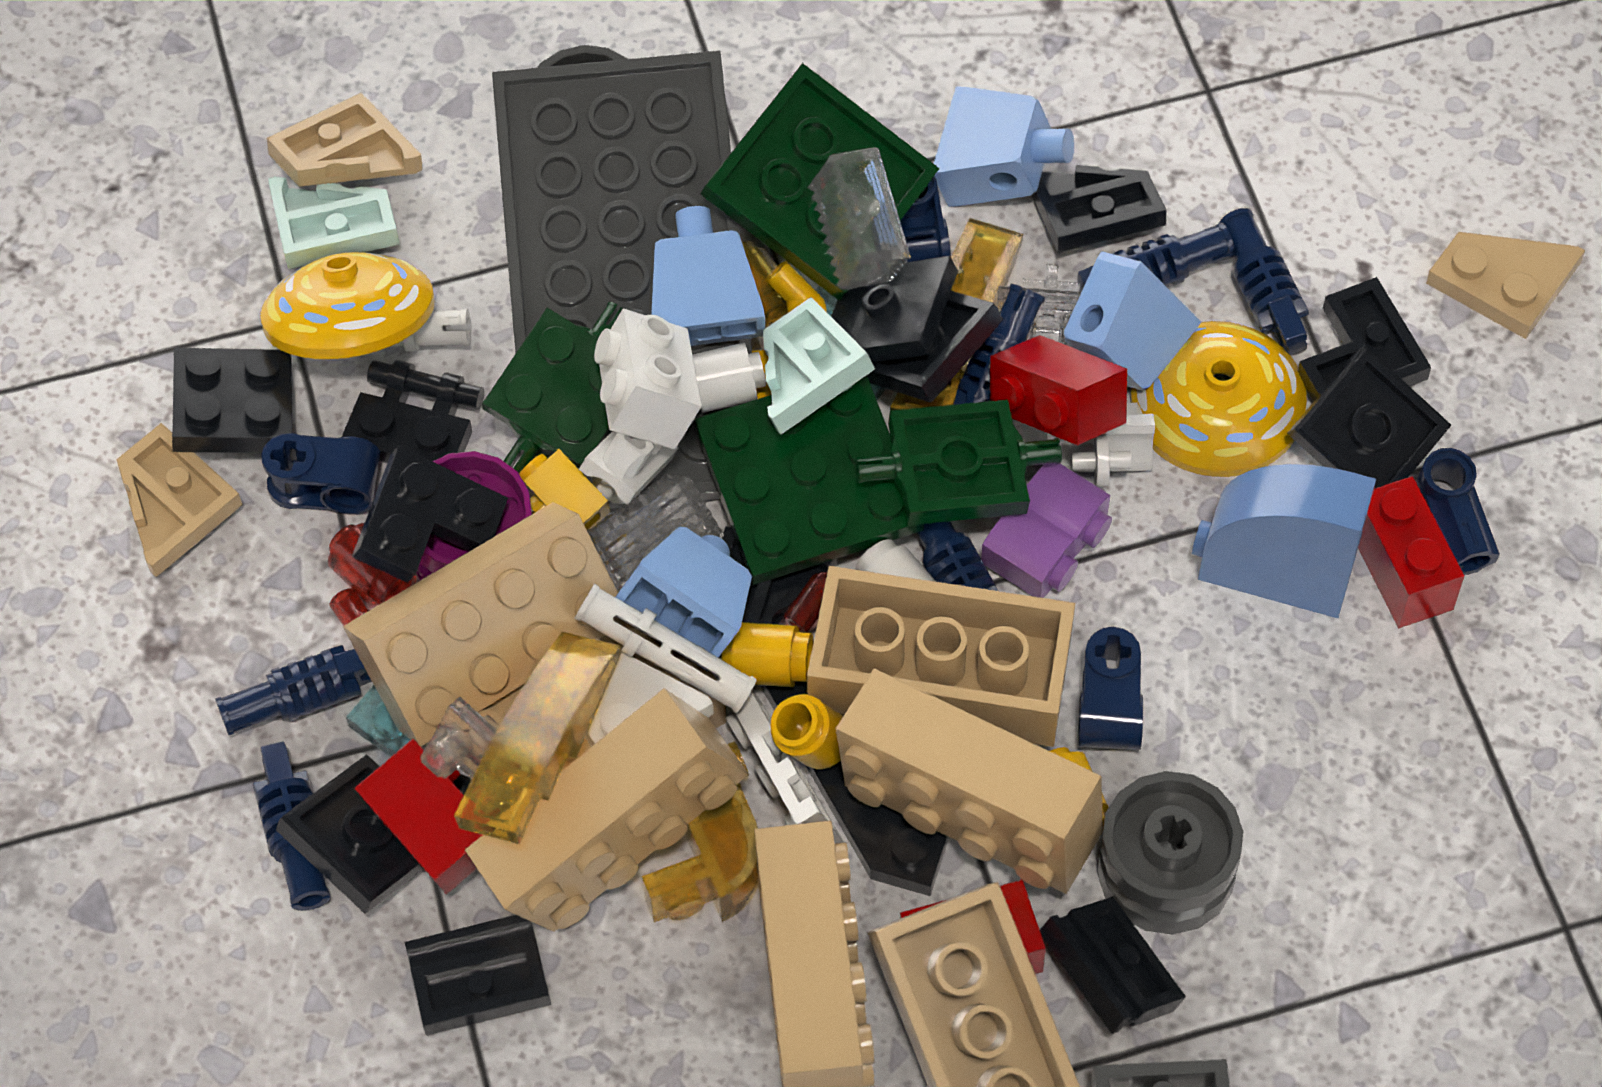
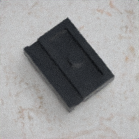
M1113 896L1072 909L1066 916L1061 918L1058 915L1051 916L1040 929L1045 942L1111 1034L1119 1032L1123 1026L1128 1024L1133 1027L1174 1012L1186 998V995Z
M518 915L405 942L421 1021L426 1036L551 1005L532 922Z

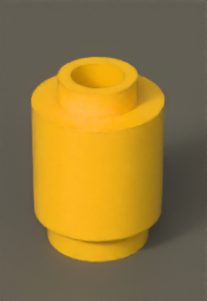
M742 622L739 631L722 652L721 660L749 677L756 678L755 685L794 687L796 681L807 682V673L814 643L813 634L799 632L798 626Z
M805 694L792 696L782 701L772 714V739L782 752L813 769L829 768L841 760L836 727L842 720L843 715L813 696Z

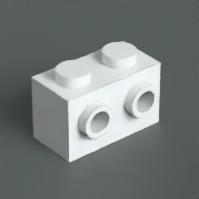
M623 308L611 330L605 329L600 334L594 353L595 362L600 366L602 379L600 399L606 406L609 430L675 449L702 407L688 329L669 323L656 315H643Z

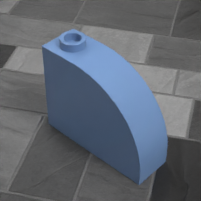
M1304 464L1261 467L1239 475L1228 483L1222 491L1213 521L1201 520L1192 549V555L1202 557L1198 580L1339 618L1376 479L1340 469Z

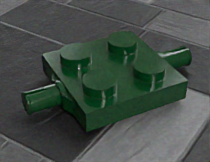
M608 302L607 307L592 329L575 325L547 307L483 401L482 409L507 424L518 438L504 459V462L518 473L533 460L538 451L543 454L552 455L558 449L579 469L585 458L609 433L606 406L600 399L602 386L600 366L595 362L594 353L600 334L605 329L611 330L623 309L620 307L617 312L618 304Z
M1008 400L891 410L888 420L892 442L891 455L856 457L855 470L858 483L884 479L894 480L895 485L902 494L908 525L1027 514L1030 503L1024 476L1026 467L1051 463L1061 464L1062 448L1059 438L1024 442L1022 436L1013 425Z

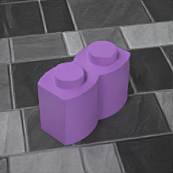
M1057 463L1043 464L1027 484L1030 498L1027 514L1002 516L982 544L981 559L984 565L1033 597L1044 598L1052 588L1058 592L1063 590L1078 567V561L1074 557L1086 545L1092 548L1096 547L1112 523V517L1108 515L1110 494L1062 464Z

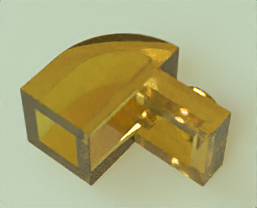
M742 789L736 791L723 805L712 810L706 809L687 824L688 829L685 834L694 857L642 876L645 902L654 923L668 917L671 920L688 918L699 912L704 907V904L710 901L714 902L720 919L724 922L742 911L755 895L759 883L754 829H758V826Z

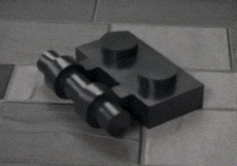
M377 360L371 361L367 372V381L385 386V392L383 397L360 392L341 437L352 436L372 442L380 451L379 461L388 463L390 455L398 446L432 462L449 453L465 452L473 432L471 421L457 417L455 414L459 405L479 410L484 399L483 387L465 383L463 376L445 372L440 377L416 371L414 364L395 360L393 364ZM413 393L436 399L432 410L406 404L409 394Z

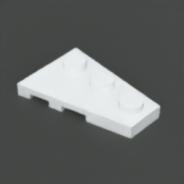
M752 690L739 712H734L726 717V720L744 749L752 745L755 748L762 763L754 768L773 799L781 795L790 814L784 817L787 825L831 821L797 761L782 752L774 743L771 735V717L759 697ZM832 822L834 844L844 843Z

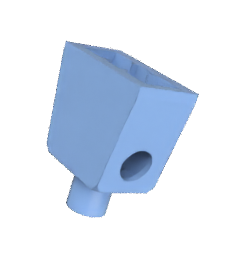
M956 87L934 160V164L940 168L935 174L937 185L948 206H963L1031 196L1037 191L1044 163H1070L1074 155V136L1071 129H1051L1039 100L1033 96L971 87Z
M691 206L677 211L675 217L678 237L661 239L655 242L651 315L659 316L669 323L687 328L691 346L763 337V330L765 329L764 307L739 233L733 230L713 233L711 213L707 207Z
M1101 251L1066 325L1064 340L1075 349L1127 368V386L1142 391L1152 385L1196 331L1201 321L1141 261Z
M679 526L642 559L615 598L642 613L645 608L657 614L654 619L655 621L719 657L741 627L752 576L747 568L730 557L729 547L723 539L715 535L700 537L687 527Z

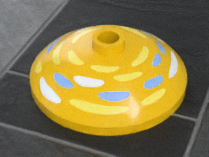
M347 252L315 260L284 278L264 301L260 318L265 337L276 348L304 358L342 359L380 351L408 338L418 331L430 318L434 309L435 298L429 278L411 264L386 255Z
M1206 321L1200 323L1196 331L1149 388L1141 391L1131 387L1130 403H1137L1141 408L1142 414H1154L1155 434L1153 437V450L1162 458L1192 473L1212 477L1239 476L1250 470L1266 467L1286 453L1294 443V440L1287 433L1306 411L1307 392L1298 373L1296 362L1275 340L1245 325L1224 321ZM1223 374L1229 376L1231 379L1221 381L1216 379L1213 375Z

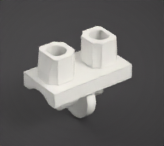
M1127 403V419L1125 424L1078 446L1059 438L1062 448L1061 464L1073 472H1094L1095 486L1108 487L1110 472L1152 471L1153 437L1155 434L1154 414H1142L1141 408L1137 403ZM1046 433V440L1058 438Z
M612 431L585 458L579 470L587 476H592L593 485L608 501L628 505L672 460L679 448L671 449Z

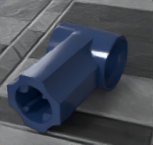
M1440 448L1433 451L1425 459L1416 483L1463 574L1478 573L1486 566L1496 563L1500 553L1474 487L1477 477L1476 466L1464 452L1454 448ZM1433 480L1446 481L1455 490L1442 489Z

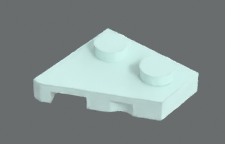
M284 177L268 178L288 269L306 266L315 260L334 254L368 252L400 244L387 189L370 187L346 188L341 184L328 183L317 185L316 191L288 188L287 180Z
M812 297L763 330L764 350L768 356V361L765 364L766 382L772 394V405L767 407L768 416L780 435L875 370L867 352Z

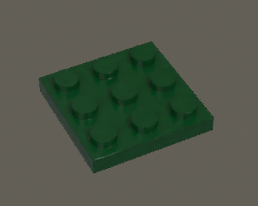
M802 63L707 182L700 195L839 301L940 168Z
M867 375L856 382L851 388L837 395L781 435L768 416L767 407L772 405V395L694 419L696 434L744 563L752 576L751 581L753 585L871 548L878 542L886 539L896 540L924 530V524L908 525L902 494L893 479L863 481L862 483L857 481L855 470L856 457L891 455L892 449L889 430Z

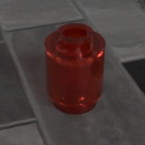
M364 523L347 525L339 530L330 542L328 566L370 605H380L415 584L416 575L406 583L353 558L352 555Z

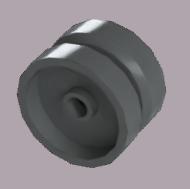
M1164 771L1142 776L1119 791L1105 814L1097 874L1105 899L1113 896L1135 926L1145 931L1174 935L1199 929L1219 915L1233 892L1236 872L1241 859L1243 829L1235 806L1218 787L1196 775Z

